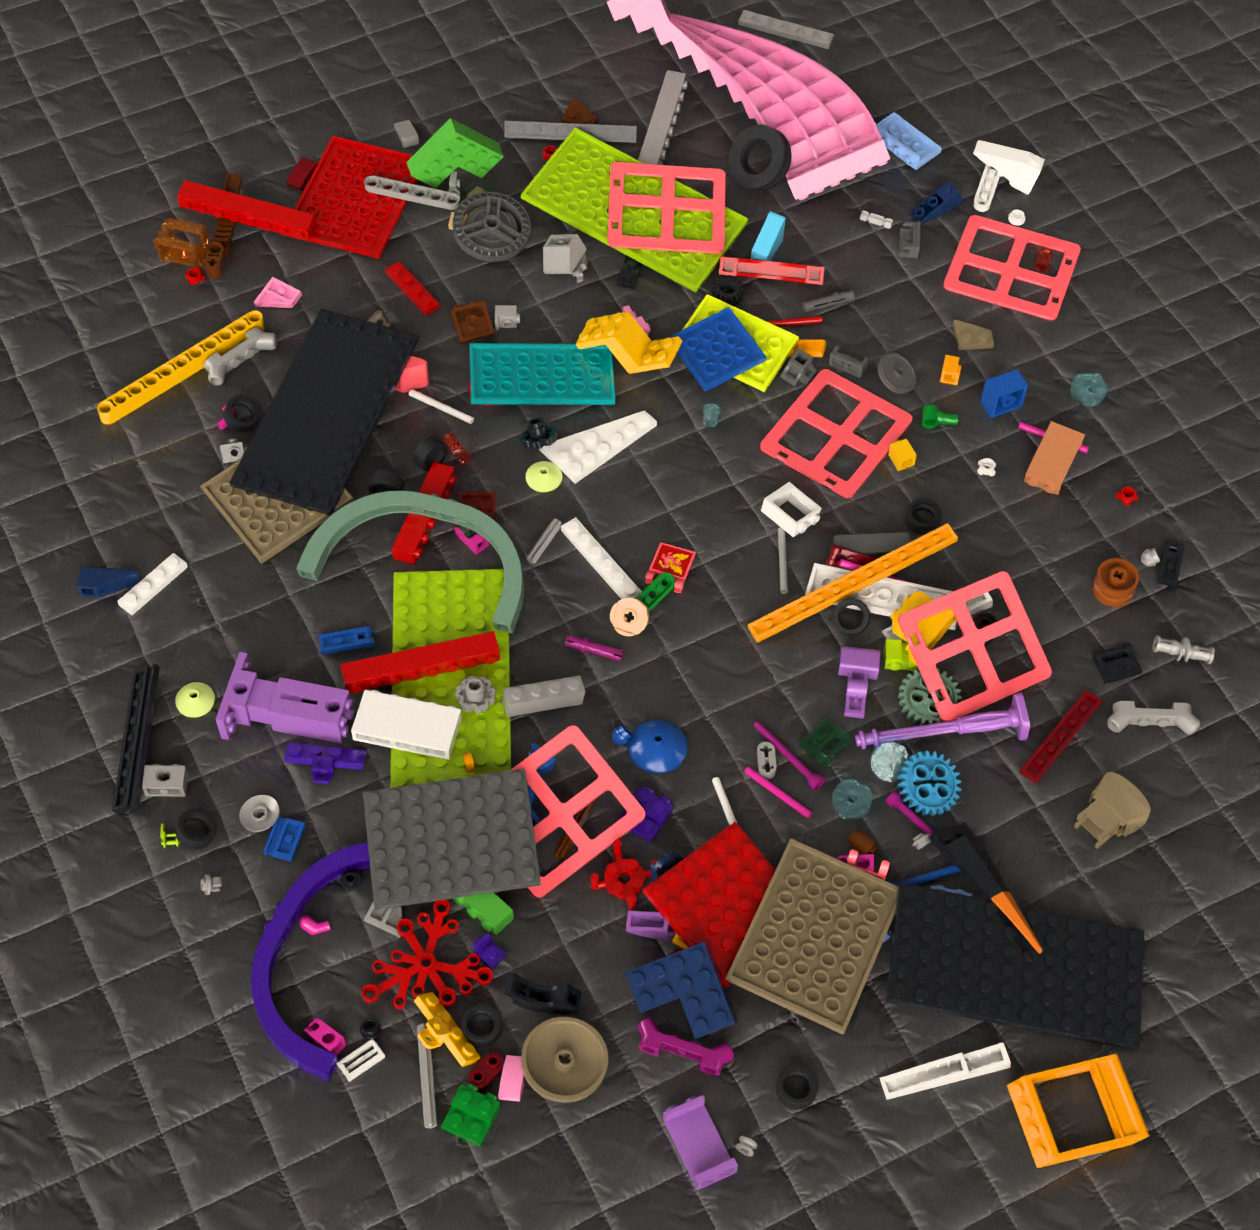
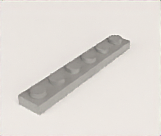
M743 10L738 23L740 26L825 49L830 48L834 39V34L746 10Z

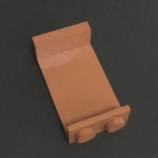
M1051 421L1026 472L1024 482L1030 486L1044 489L1048 493L1059 495L1062 483L1078 450L1083 444L1085 434Z

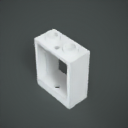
M788 482L764 498L761 511L794 537L799 533L802 534L810 525H815L819 521L822 508ZM789 501L806 516L796 522L779 506Z

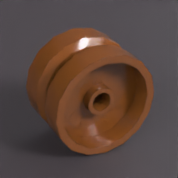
M1112 558L1102 562L1093 581L1092 590L1094 596L1106 606L1121 607L1128 604L1133 598L1139 582L1138 571L1132 563L1124 559Z

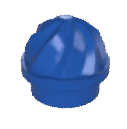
M623 724L615 727L612 733L613 742L618 745L628 743L632 737V733Z

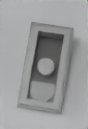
M410 120L394 123L403 148L419 144L418 134Z

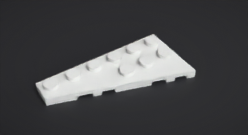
M644 410L556 440L552 445L544 446L539 451L552 463L556 464L576 484L657 426V421Z

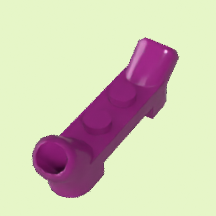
M654 1018L643 1019L638 1024L637 1029L642 1037L638 1047L647 1054L659 1057L660 1051L664 1050L700 1062L699 1071L714 1076L721 1074L723 1065L733 1061V1050L726 1042L708 1049L702 1047L698 1042H687L677 1035L670 1034L669 1036L661 1033Z

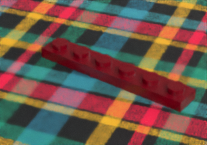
M1086 690L1025 763L1019 773L1037 784L1100 707L1103 700Z

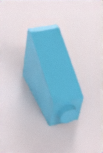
M771 211L769 212L752 249L751 259L771 261L783 242L786 217Z

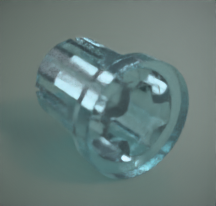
M705 404L703 406L704 416L702 424L706 427H715L721 408L716 404Z

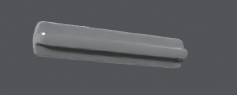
M555 518L551 521L526 556L528 562L531 564L536 563L561 528L562 522Z

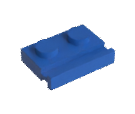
M279 816L263 851L264 855H271L274 858L293 862L306 824L288 818L283 819Z

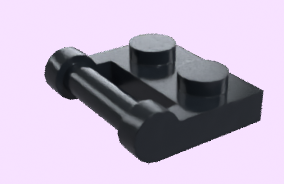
M1129 642L1109 650L1092 652L1093 660L1105 684L1142 673V669L1133 653L1132 645ZM1123 653L1126 656L1124 658L1116 659L1105 663L1103 661V659L1120 655Z

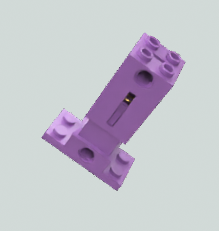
M239 652L216 716V723L221 739L229 740L231 733L235 732L236 723L250 726L252 721L271 724L273 731L342 744L343 738L348 735V722L353 719L354 708H352L349 690L279 677L278 683L258 679L257 673L251 670V662L247 653Z

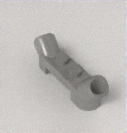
M255 327L245 333L247 340L223 356H220L218 353L210 356L204 363L205 370L209 372V382L216 386L222 385L227 372L236 368L260 350H274L277 346L276 335L263 332L260 328Z
M1119 701L1113 704L1114 714L1107 719L1109 729L1116 733H1120L1128 724L1139 726L1158 725L1160 727L1177 726L1187 735H1192L1200 726V720L1192 714L1191 705L1177 702L1173 703L1171 709L1135 708L1134 701Z

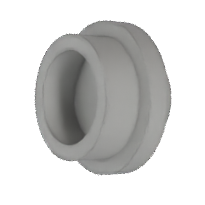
M922 832L913 838L914 843L912 846L920 850L931 842L929 833L924 835Z

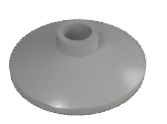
M254 796L248 799L241 807L239 813L240 822L249 831H264L275 824L279 817L280 808L277 801L271 796Z

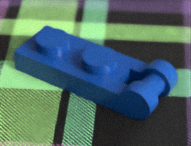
M366 626L318 635L321 654L326 655L359 648H373L375 640L372 638V627Z

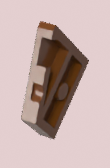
M573 98L561 118V123L597 124V117Z

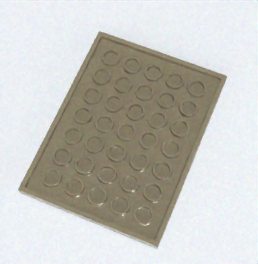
M790 838L725 980L844 1035L895 915L898 887Z

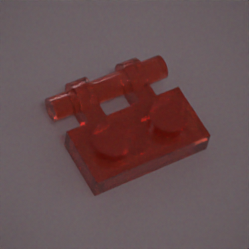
M496 492L458 493L459 503L482 511L495 521V514H488V511H496Z

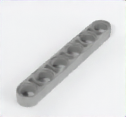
M368 176L364 180L365 189L370 193L448 210H456L460 204V196L456 193L378 176ZM370 182L376 183L374 186H369L368 184ZM385 186H392L389 190L384 189ZM402 189L408 190L407 193H401L400 191ZM417 193H424L425 195H423V196L420 197V196H417L416 194H417ZM434 196L441 197L439 200L432 199ZM450 200H456V201H457L456 203H453V204H452V203H449Z

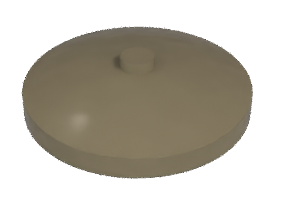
M572 1017L552 1018L536 1026L526 1038L521 1055L522 1071L528 1084L542 1097L561 1103L576 1102L590 1096L603 1082L608 1067L607 1047L601 1035L588 1023Z

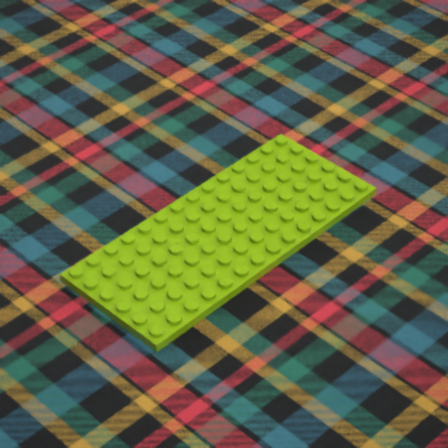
M504 569L394 572L392 653L494 631L500 650V661L392 685V694L400 697L416 698L419 701L435 702L438 705L455 706L460 709L459 702L455 697L456 687L462 685L464 678L475 676L476 678L485 677L492 682V688L496 691L494 704L489 705L488 711L480 714L474 711L467 713L461 709L462 720L450 760L391 748L390 788L511 770L510 717L506 716L502 703L504 689L510 687L509 633L495 629L492 622L503 592ZM471 752L474 761L475 772L472 773L466 772L463 755Z

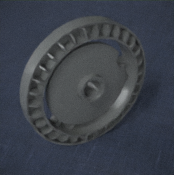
M481 192L467 197L459 204L454 213L452 230L457 244L467 254L483 261L499 262L515 257L525 248L529 240L531 225L526 210L514 198L498 192ZM500 207L506 209L509 212L505 213L501 211ZM473 210L466 220V225L462 226L464 217ZM514 217L519 222L521 233L517 232V224Z

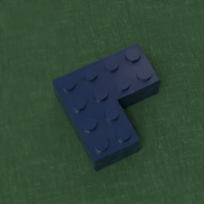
M708 941L625 972L640 1013L680 998L695 1039L738 1023Z

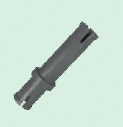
M852 289L841 293L834 292L829 296L802 302V309L807 313L832 305L839 306L840 303L854 301V292Z

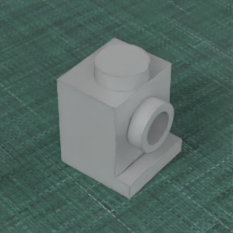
M495 305V330H499V328H517V323H520V313H517L516 305Z

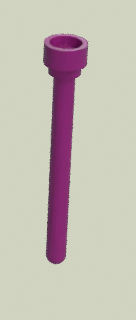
M754 722V728L807 778L808 785L814 791L823 786L825 779L820 774L812 773L761 722Z
M894 791L886 799L885 802L891 808H898L925 834L929 833L931 836L935 832L903 803L902 795L899 792Z

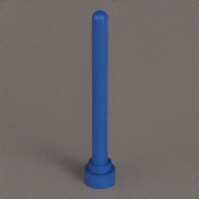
M952 865L896 883L889 880L886 882L897 887L899 883L918 885L961 872V870L956 865Z

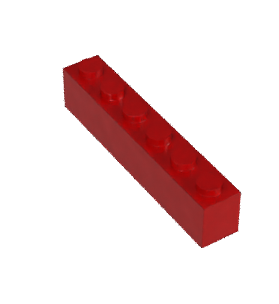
M433 462L419 493L435 494L440 498L448 500L450 488L455 485L457 480L454 467ZM409 513L392 547L393 559L414 565L416 560L420 559L423 552L422 547L428 543L429 533L431 529L435 528L437 520Z

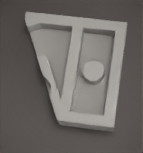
M373 901L364 921L396 937H401L397 933V923L402 919L401 906L375 910Z

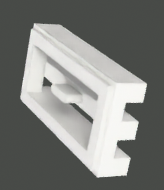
M371 1039L338 1061L337 1066L350 1082L384 1059L385 1054L375 1040ZM372 1046L374 1047L373 1050L361 1056L359 1059H357L355 1062H353L351 1065L345 1068L344 1065H346L347 1063H349L350 1061H352L353 1059L367 1051Z

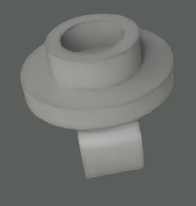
M205 874L200 882L201 891H204L205 895H210L211 891H220V886H222L221 877L210 878L209 874Z

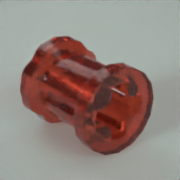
M1042 248L1038 251V259L1034 263L1035 268L1041 272L1049 269V261L1053 257V253L1049 249Z

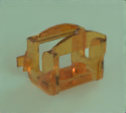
M173 218L165 219L163 225H161L162 231L158 230L159 235L153 240L160 261H170L193 266L198 269L202 268L209 245L206 226ZM173 229L199 234L202 249L198 243L192 245L177 238L174 235Z

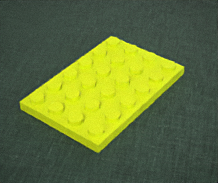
M707 294L682 330L730 307L766 356L765 362L733 378L765 392L798 343L799 336Z

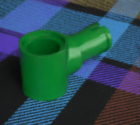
M926 405L922 408V425L925 428L932 429L941 424L956 426L958 423V414L943 413L935 405Z

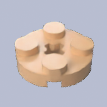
M628 597L614 604L610 612V620L614 629L624 636H633L641 633L649 622L648 607L636 598ZM632 612L634 620L628 622L625 614Z

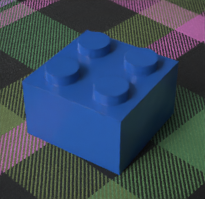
M1018 369L1005 372L997 377H991L985 382L980 403L990 418L1021 408L1028 384Z

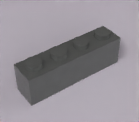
M909 532L834 535L833 544L878 558L910 543ZM838 554L837 558L841 559L842 554Z

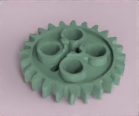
M914 669L913 675L908 673L898 690L900 691L898 698L902 699L899 702V706H904L902 713L908 712L907 719L913 717L914 724L917 721H920V725L944 722L938 712L930 710V708L936 709L933 698H928L929 696L932 697V695L929 693L928 688L922 684L925 682L921 673ZM945 671L939 675L951 702L957 704L962 700V697L958 696L961 689H955L958 683L951 682L953 676L946 678L947 672ZM940 689L936 690L935 692L937 694L939 701L944 700V698L939 694L941 693ZM913 698H918L921 702H916Z

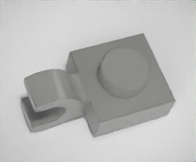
M453 171L450 174L448 192L456 193L460 196V192L457 189H460L461 179H458L457 172Z
M585 253L572 272L573 276L577 277V283L584 281L583 271L587 269L588 262Z

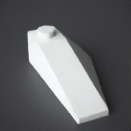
M981 140L977 141L973 152L987 166L994 167L1000 177L1004 176L1007 178L1012 187L1026 194L1030 193L1045 160L1028 151Z

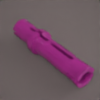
M570 634L566 638L573 641H566V647L579 649L582 653L589 652L618 662L622 660L621 656L624 650L592 642L588 638L581 639Z

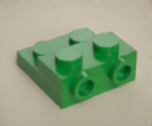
M460 1085L441 1128L481 1147L501 1109L500 1102L491 1093H487L486 1096L478 1093L479 1089L474 1085Z

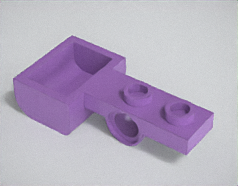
M841 646L838 675L848 676L844 716L864 719L868 679L877 680L880 650Z

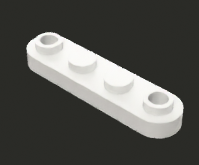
M985 166L974 198L973 207L980 212H985L990 208L1000 178L997 174L998 171L992 166Z

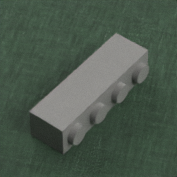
M579 675L505 688L502 703L506 716L511 717L580 705L583 702L586 691Z

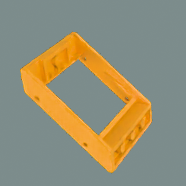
M1118 1054L1026 1075L1007 1085L1037 1168L1133 1145L1150 1136ZM1090 1071L1116 1139L1059 1153L1034 1084Z

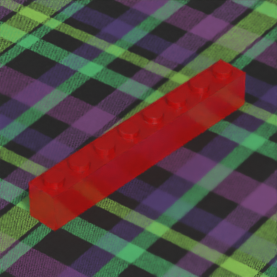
M186 180L177 195L179 207L184 209H191L203 214L206 213L217 218L247 224L251 227L262 228L266 231L277 232L281 235H288L300 240L309 241L316 226L314 214Z
M492 631L340 665L345 689L349 690V693H359L362 690L378 689L381 686L396 685L408 680L415 681L422 677H433L445 672L474 668L477 665L493 664L496 661H500V650L495 632Z

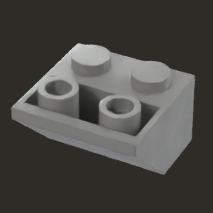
M578 234L550 235L543 246V272L545 274H572L587 250Z

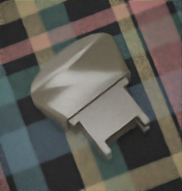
M1108 772L1092 791L1089 799L1090 805L1078 814V821L1074 827L1078 829L1082 825L1098 840L1095 843V847L1098 849L1115 834L1118 837L1121 835L1126 837L1143 827L1148 819L1151 808L1145 796L1135 785L1117 773Z

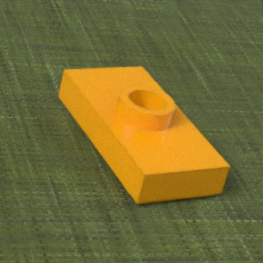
M799 339L789 357H792L798 348L811 357H823L826 341Z

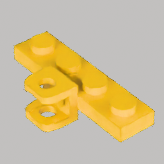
M433 992L418 995L414 1002L428 1020L426 1023L428 1028L421 1030L417 1035L422 1044L427 1049H433L445 1043L462 1067L477 1063L481 1058L480 1055L464 1037L462 1030L440 1003L438 997Z

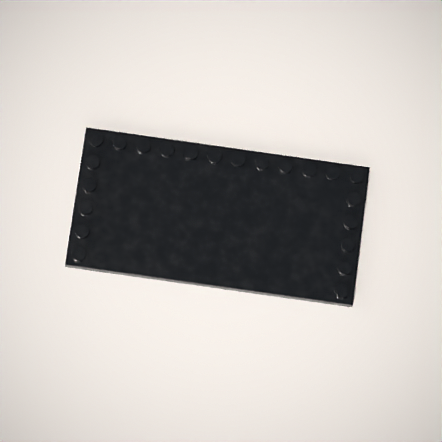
M320 309L229 482L230 486L331 516L419 341V335Z

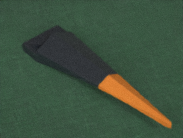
M966 823L933 832L930 837L940 853L966 874L1012 921L1035 950L1041 953L1042 947L978 836H974Z

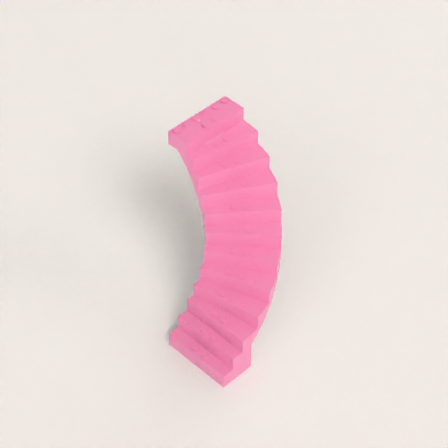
M607 0L614 21L623 19L630 14L638 33L654 27L661 45L672 41L679 59L691 54L699 73L710 69L717 87L727 84L734 103L742 101L749 119L755 118L758 125L770 126L785 135L789 141L792 153L791 164L786 178L795 200L806 199L810 193H820L824 191V187L829 185L831 187L840 184V180L845 178L850 180L861 171L866 173L872 170L871 167L875 165L882 166L888 163L887 160L890 159V156L866 106L847 84L816 61L786 46L748 32L669 13L664 0Z

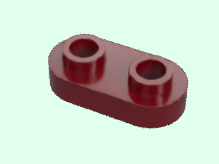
M497 1052L486 1054L469 1072L468 1084L474 1085L479 1091L485 1090L503 1071L504 1059L502 1055ZM491 1060L497 1061L495 1065H491L489 1062ZM477 1075L482 1076V1079L479 1081L475 1080L474 1078Z

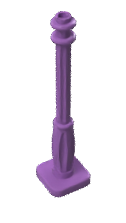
M1015 693L1011 708L1005 711L983 712L957 717L954 721L879 732L875 728L871 730V733H864L863 730H860L859 734L855 735L857 747L861 746L865 750L866 745L872 744L875 748H878L879 743L958 732L959 734L986 732L1010 726L1015 728L1018 740L1022 741L1028 738L1030 720L1023 694Z

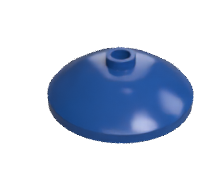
M650 720L640 724L634 729L632 737L628 742V752L634 764L649 773L663 774L673 771L682 764L687 755L688 744L684 733L678 726L665 720Z

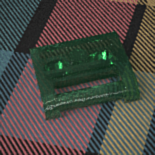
M824 718L801 742L800 748L819 761L824 768H828L837 754L852 742V738L835 724ZM835 737L839 738L840 741L827 755H824L822 751Z

